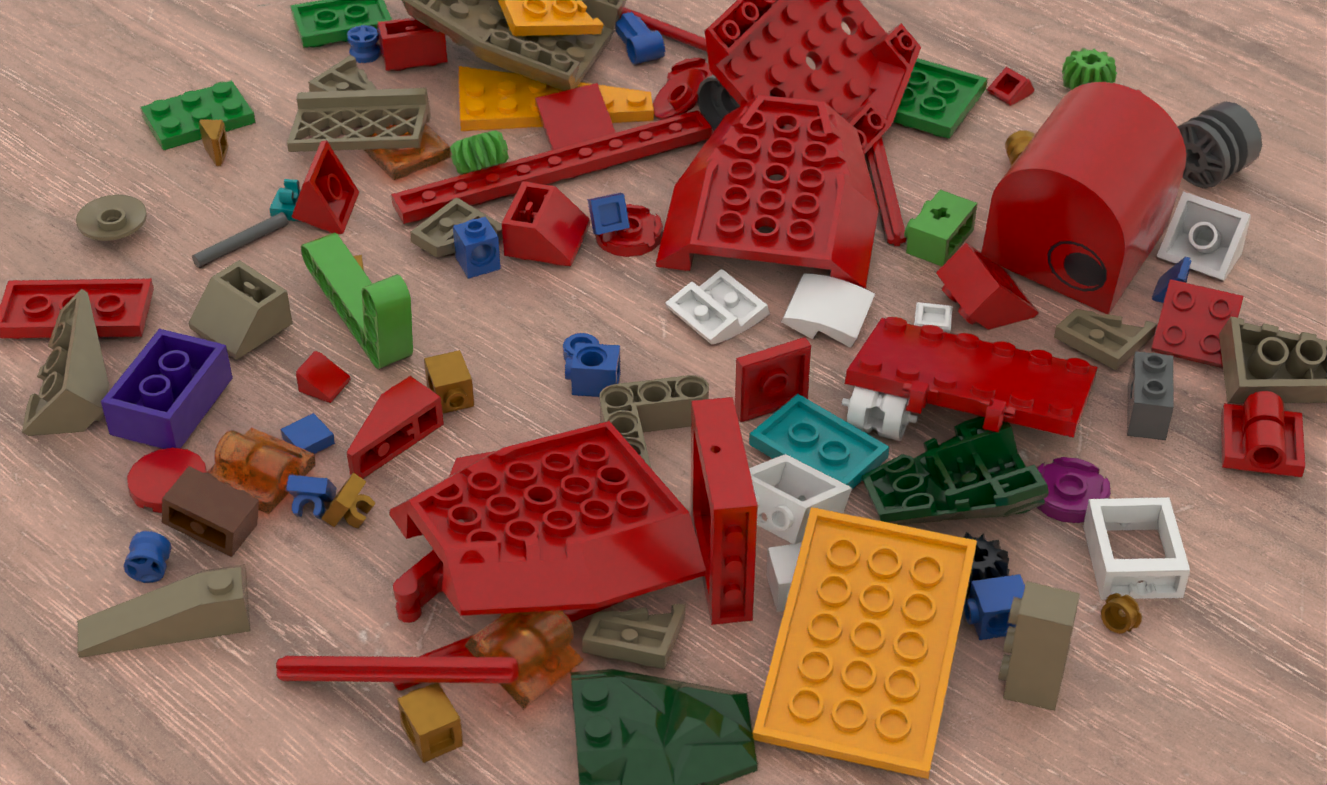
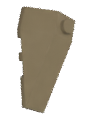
M81 289L60 310L48 344V347L53 349V351L48 356L45 364L40 367L37 375L38 378L43 380L38 395L35 393L30 395L26 406L22 433L28 436L84 432L94 421L98 422L104 417L101 401L108 393L109 382L88 292Z
M245 564L203 570L78 620L79 658L251 631Z

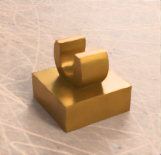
M353 473L339 490L321 519L335 527L344 516L349 525L359 528L366 517L359 513L356 508L368 514L375 505L371 497L359 494L367 481Z

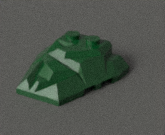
M983 416L954 426L956 436L939 445L935 438L924 442L926 452L915 458L901 454L862 475L864 486L880 521L898 525L970 518L1007 517L1013 514H1023L1032 508L1044 505V498H1047L1049 490L1036 465L1026 467L1018 454L1010 423L1003 422L999 433L983 429L985 420Z
M617 669L570 672L579 785H720L757 771L758 763L747 693Z

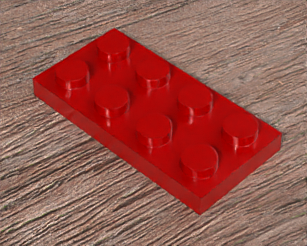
M152 279L8 280L0 304V339L51 338L60 310L81 289L88 292L98 337H142L154 291Z

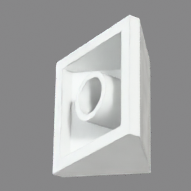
M1183 191L1157 257L1177 264L1184 257H1189L1191 260V270L1224 281L1242 254L1251 214Z

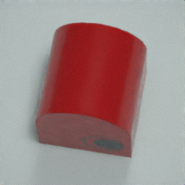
M1093 82L1072 89L1062 98L995 187L991 198L981 253L999 266L1100 312L1110 314L1169 225L1186 164V148L1176 123L1151 98L1124 85L1110 82Z

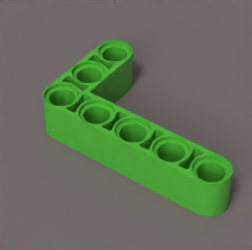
M332 233L301 245V254L307 269L375 368L380 369L413 355L411 297L408 287L400 275L396 274L372 283L337 233Z

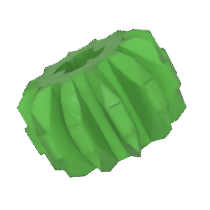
M1082 48L1081 51H1071L1070 56L1066 57L1062 67L1064 86L1072 90L1087 83H1114L1117 75L1115 58L1108 56L1105 51L1098 52L1095 48L1093 50Z
M499 131L473 135L454 142L450 147L453 164L456 165L457 172L462 175L506 163L509 159L506 140L503 139L502 132Z

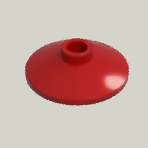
M690 68L672 77L661 88L654 99L653 109L655 117L663 120L690 111L696 105L697 98L699 97L697 90L700 83L705 80L704 73L697 68Z

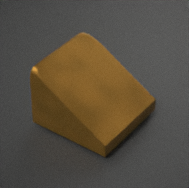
M200 120L199 126L204 148L215 165L221 166L228 149L223 120Z

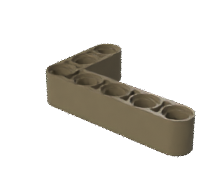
M687 375L607 386L602 389L599 397L600 423L610 421L651 468L643 432L691 427V401L709 399V384L707 380L700 376Z

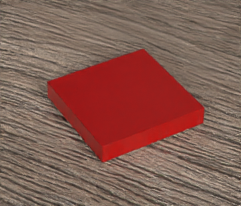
M598 83L535 98V105L551 150L616 133Z
M806 337L736 358L735 408L740 422L775 412L797 394L808 399L811 344Z

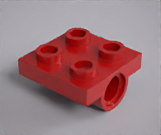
M1170 279L1151 352L1173 355V357L1223 368L1219 333L1231 316L1239 317L1244 296Z
M1259 391L1251 394L1246 398L1244 405L1224 403L1221 413L1222 468L1302 478L1305 470L1302 413L1284 411L1282 398L1269 391Z

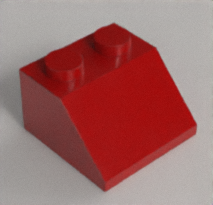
M965 243L936 272L944 283V286L941 288L942 291L953 302L959 303L961 306L958 309L959 314L971 325L978 322L990 330L1028 320L1039 314L1038 310L1008 272L968 243Z

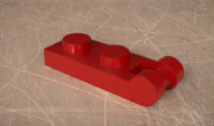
M434 549L400 576L393 584L394 597L397 600V617L404 623L418 620L422 613L421 607L439 592H443L444 563Z

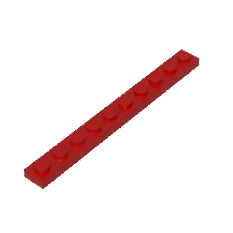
M699 110L393 193L391 194L392 205L403 224L416 222L431 217L456 197L469 205L481 204L488 200L516 194L522 181L547 185L595 170L606 169L613 165L635 161L656 153L667 152L681 146L695 144L710 138L712 126Z

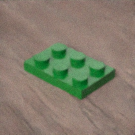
M318 0L290 5L292 18L303 48L320 47L324 44L338 41L348 42L347 33L350 29L361 25L372 26L377 29L378 22L392 20L384 0Z
M232 80L218 82L213 86L196 91H187L182 95L169 99L156 100L151 104L140 107L143 119L163 151L201 140L200 120H223L226 132L256 123L253 110Z

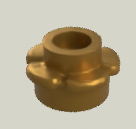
M1113 593L1106 598V604L1101 609V619L1104 625L1114 633L1130 632L1133 628H1138L1142 622L1139 605L1129 595L1121 596L1119 593Z

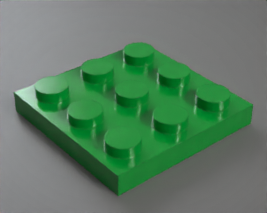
M917 58L893 122L902 124L905 127L929 132L938 137L950 139L986 90L988 78Z

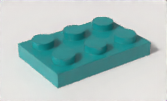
M800 394L794 396L749 434V445L770 458L774 459L786 454L852 487V489L863 481L862 475L877 468L889 456L888 445Z

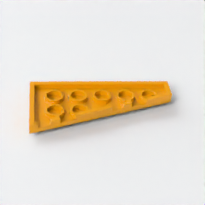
M498 0L513 36L601 34L604 26L598 18L592 19L586 12L587 6L581 0Z
M458 66L461 131L543 127L535 105V98L561 92L562 90L516 73ZM580 82L578 87L590 85V83ZM598 85L612 123L654 121L651 92Z

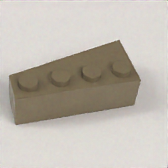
M1231 316L1219 333L1227 403H1244L1248 396L1259 391L1273 392L1279 395L1284 403H1327V340L1318 339L1316 334L1301 332L1299 335L1278 330L1279 326L1265 323L1262 326L1244 323V319Z

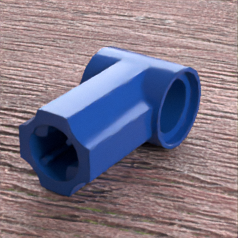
M633 12L622 14L619 21L615 23V29L626 45L631 63L634 65L663 58L665 56V45L658 30L651 32L641 18L635 16Z

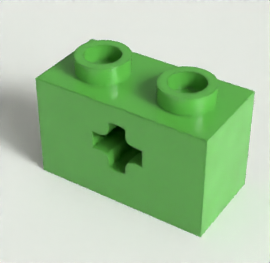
M939 190L931 201L927 200L924 203L920 214L915 219L909 220L904 233V237L907 238L906 253L943 266L974 231L977 203Z

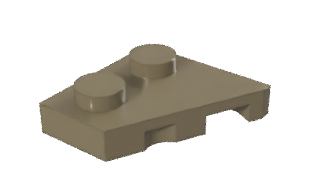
M1075 309L1056 326L1054 338L1117 370L1135 351H1138L1155 335L1157 324L1145 321L1144 327L1122 324L1123 317L1100 315L1093 311Z
M674 604L672 605V613L648 615L647 607L634 608L625 612H595L582 638V652L665 669L685 619L686 605Z

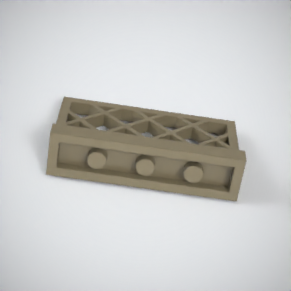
M427 88L298 92L296 98L298 111L287 141L288 152L317 151L320 142L325 140L328 141L333 150L420 148L425 123L430 122L431 117ZM392 124L396 125L395 127L389 130L385 129L386 127ZM360 125L364 126L363 128L357 131L353 130L354 128ZM328 126L331 127L330 129H328V130H326V131H324V132H321V131H320V130H322V129H324V128H326V127H328ZM408 132V133L412 134L413 136H400V135H402V134ZM374 133L377 134L375 137H368ZM341 134L345 135L342 138H335ZM309 135L312 136L310 139H303Z

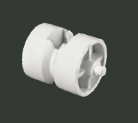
M855 386L851 398H843L842 405L848 407L847 422L865 433H870L873 429H876L881 437L901 441L909 422L916 423L918 416L912 415L910 411H906L909 400L907 398Z

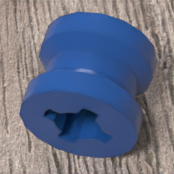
M361 25L348 31V43L352 45L349 49V54L355 57L357 63H370L380 57V47L377 44L379 39L377 29L372 26Z
M143 531L136 533L130 542V553L126 556L123 565L124 571L136 581L143 583L159 581L165 574L167 567L165 561L170 556L171 543L166 537L156 532Z

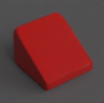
M1007 66L986 89L989 94L1009 106L1025 99L1035 91L1029 79Z
M314 351L296 371L299 392L329 403L335 399L351 380L350 375L318 351Z

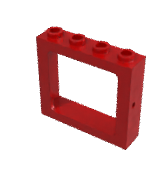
M733 397L694 400L691 401L690 516L706 569L705 576L702 579L711 625L753 621L758 504Z

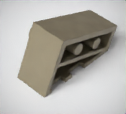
M1027 581L1022 599L1013 598L1008 623L1015 624L1016 627H1008L1003 652L1011 653V655H1003L998 677L999 680L1006 681L1003 699L1055 711L1080 593Z

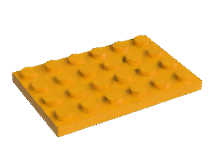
M811 507L753 730V739L755 741L929 779L977 540Z

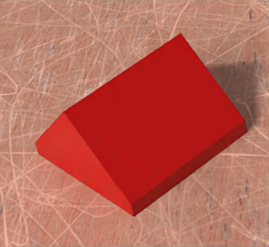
M327 140L320 142L303 182L291 218L330 233L343 234L359 195V190Z

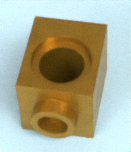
M460 350L424 358L427 388L441 397L443 414L474 407L472 378Z
M432 683L423 688L414 689L407 695L397 698L401 726L423 763L464 746L461 719L439 683Z

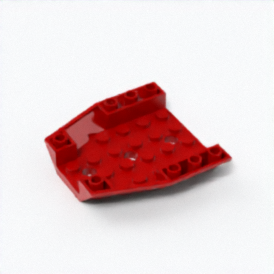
M736 0L704 30L709 70L740 106L758 95L770 96V93L775 94L777 97L823 101L857 129L864 154L891 127L921 49L919 43L902 23L886 33L860 0ZM842 22H844L849 27L850 34H847L843 30L841 26ZM806 57L813 60L815 70L808 66ZM782 125L780 127V129L783 130H791L794 128L791 125Z
M758 95L727 114L674 186L657 255L656 267L690 271L694 254L828 269L831 270V277L866 289L879 208L857 129L823 101ZM782 125H791L794 127L791 130L780 129ZM771 175H781L784 177L778 181L769 179ZM764 226L774 229L770 233L757 231L760 227Z
M610 421L504 447L389 511L390 517L406 539L424 535L444 563L442 591L460 616L596 609L703 577L706 573L689 511Z

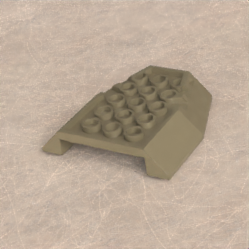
M402 0V3L408 15L436 32L441 31L460 47L465 46L473 51L483 61L565 91L578 87L610 42L615 30V23L619 20L627 0H581L587 6L586 12L592 19L598 18L604 24L601 34L513 36L498 0Z

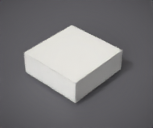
M917 302L914 325L920 327L923 325H934L940 327L943 332L950 333L953 306Z

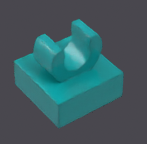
M284 179L285 188L278 189L269 208L270 215L272 217L283 212L288 221H299L291 218L301 191L299 181Z

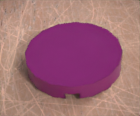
M1060 457L1053 459V462L1044 466L1043 463L1037 467L1046 481L1049 490L1047 498H1044L1045 504L1037 508L1048 517L1061 522L1082 523L1085 520L1089 499H1110L1111 490L1108 478L1105 477L1104 479L1099 474L1100 469L1090 462L1079 458Z

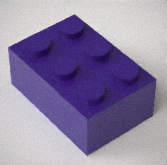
M159 328L101 401L109 434L162 449L181 448L233 378L226 345Z

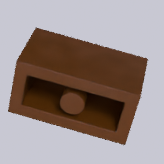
M189 466L162 498V523L233 557L257 526L259 500L244 490L231 487L217 480L213 475L203 473Z

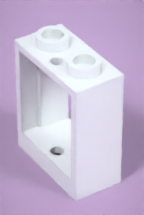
M786 454L749 468L758 504L757 525L794 545L803 540L811 507L844 513L852 487ZM762 513L767 515V521L762 519Z
M1170 498L1089 499L1083 529L1100 599L1106 600L1113 593H1119L1121 596L1129 595L1134 599L1183 598L1190 567ZM1158 530L1166 558L1114 559L1107 531Z

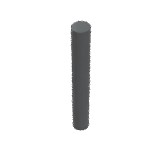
M283 212L272 216L192 255V260L198 268L288 225L287 217Z

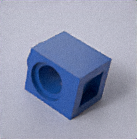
M486 217L472 219L453 226L456 260L468 279L501 269L499 238Z
M575 343L573 358L567 357L565 363V379L571 380L572 395L600 397L602 389L613 384H619L621 375L620 345Z
M1020 574L971 582L969 599H965L964 614L967 623L974 625L979 640L1006 637L1008 627H1016L1015 624L1008 623L1013 598L1022 599L1025 584Z

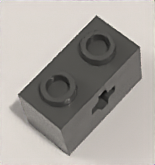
M1135 351L1128 382L1127 436L1166 440L1174 408L1173 355Z

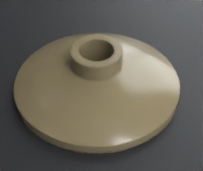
M108 195L92 200L83 206L77 214L76 223L78 230L88 238L101 241L116 240L127 237L139 230L146 221L147 212L144 204L137 198L128 195Z

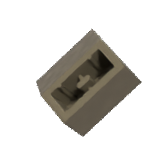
M240 260L211 277L188 322L189 328L206 340L225 344L228 355L235 360L240 359L293 324L287 290Z

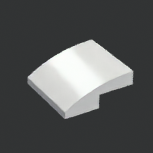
M720 269L701 286H697L691 281L665 302L668 309L711 345L735 337L750 329L770 314L766 303L723 269Z
M804 273L781 323L811 339L820 331L851 348L858 337L875 293L838 278Z

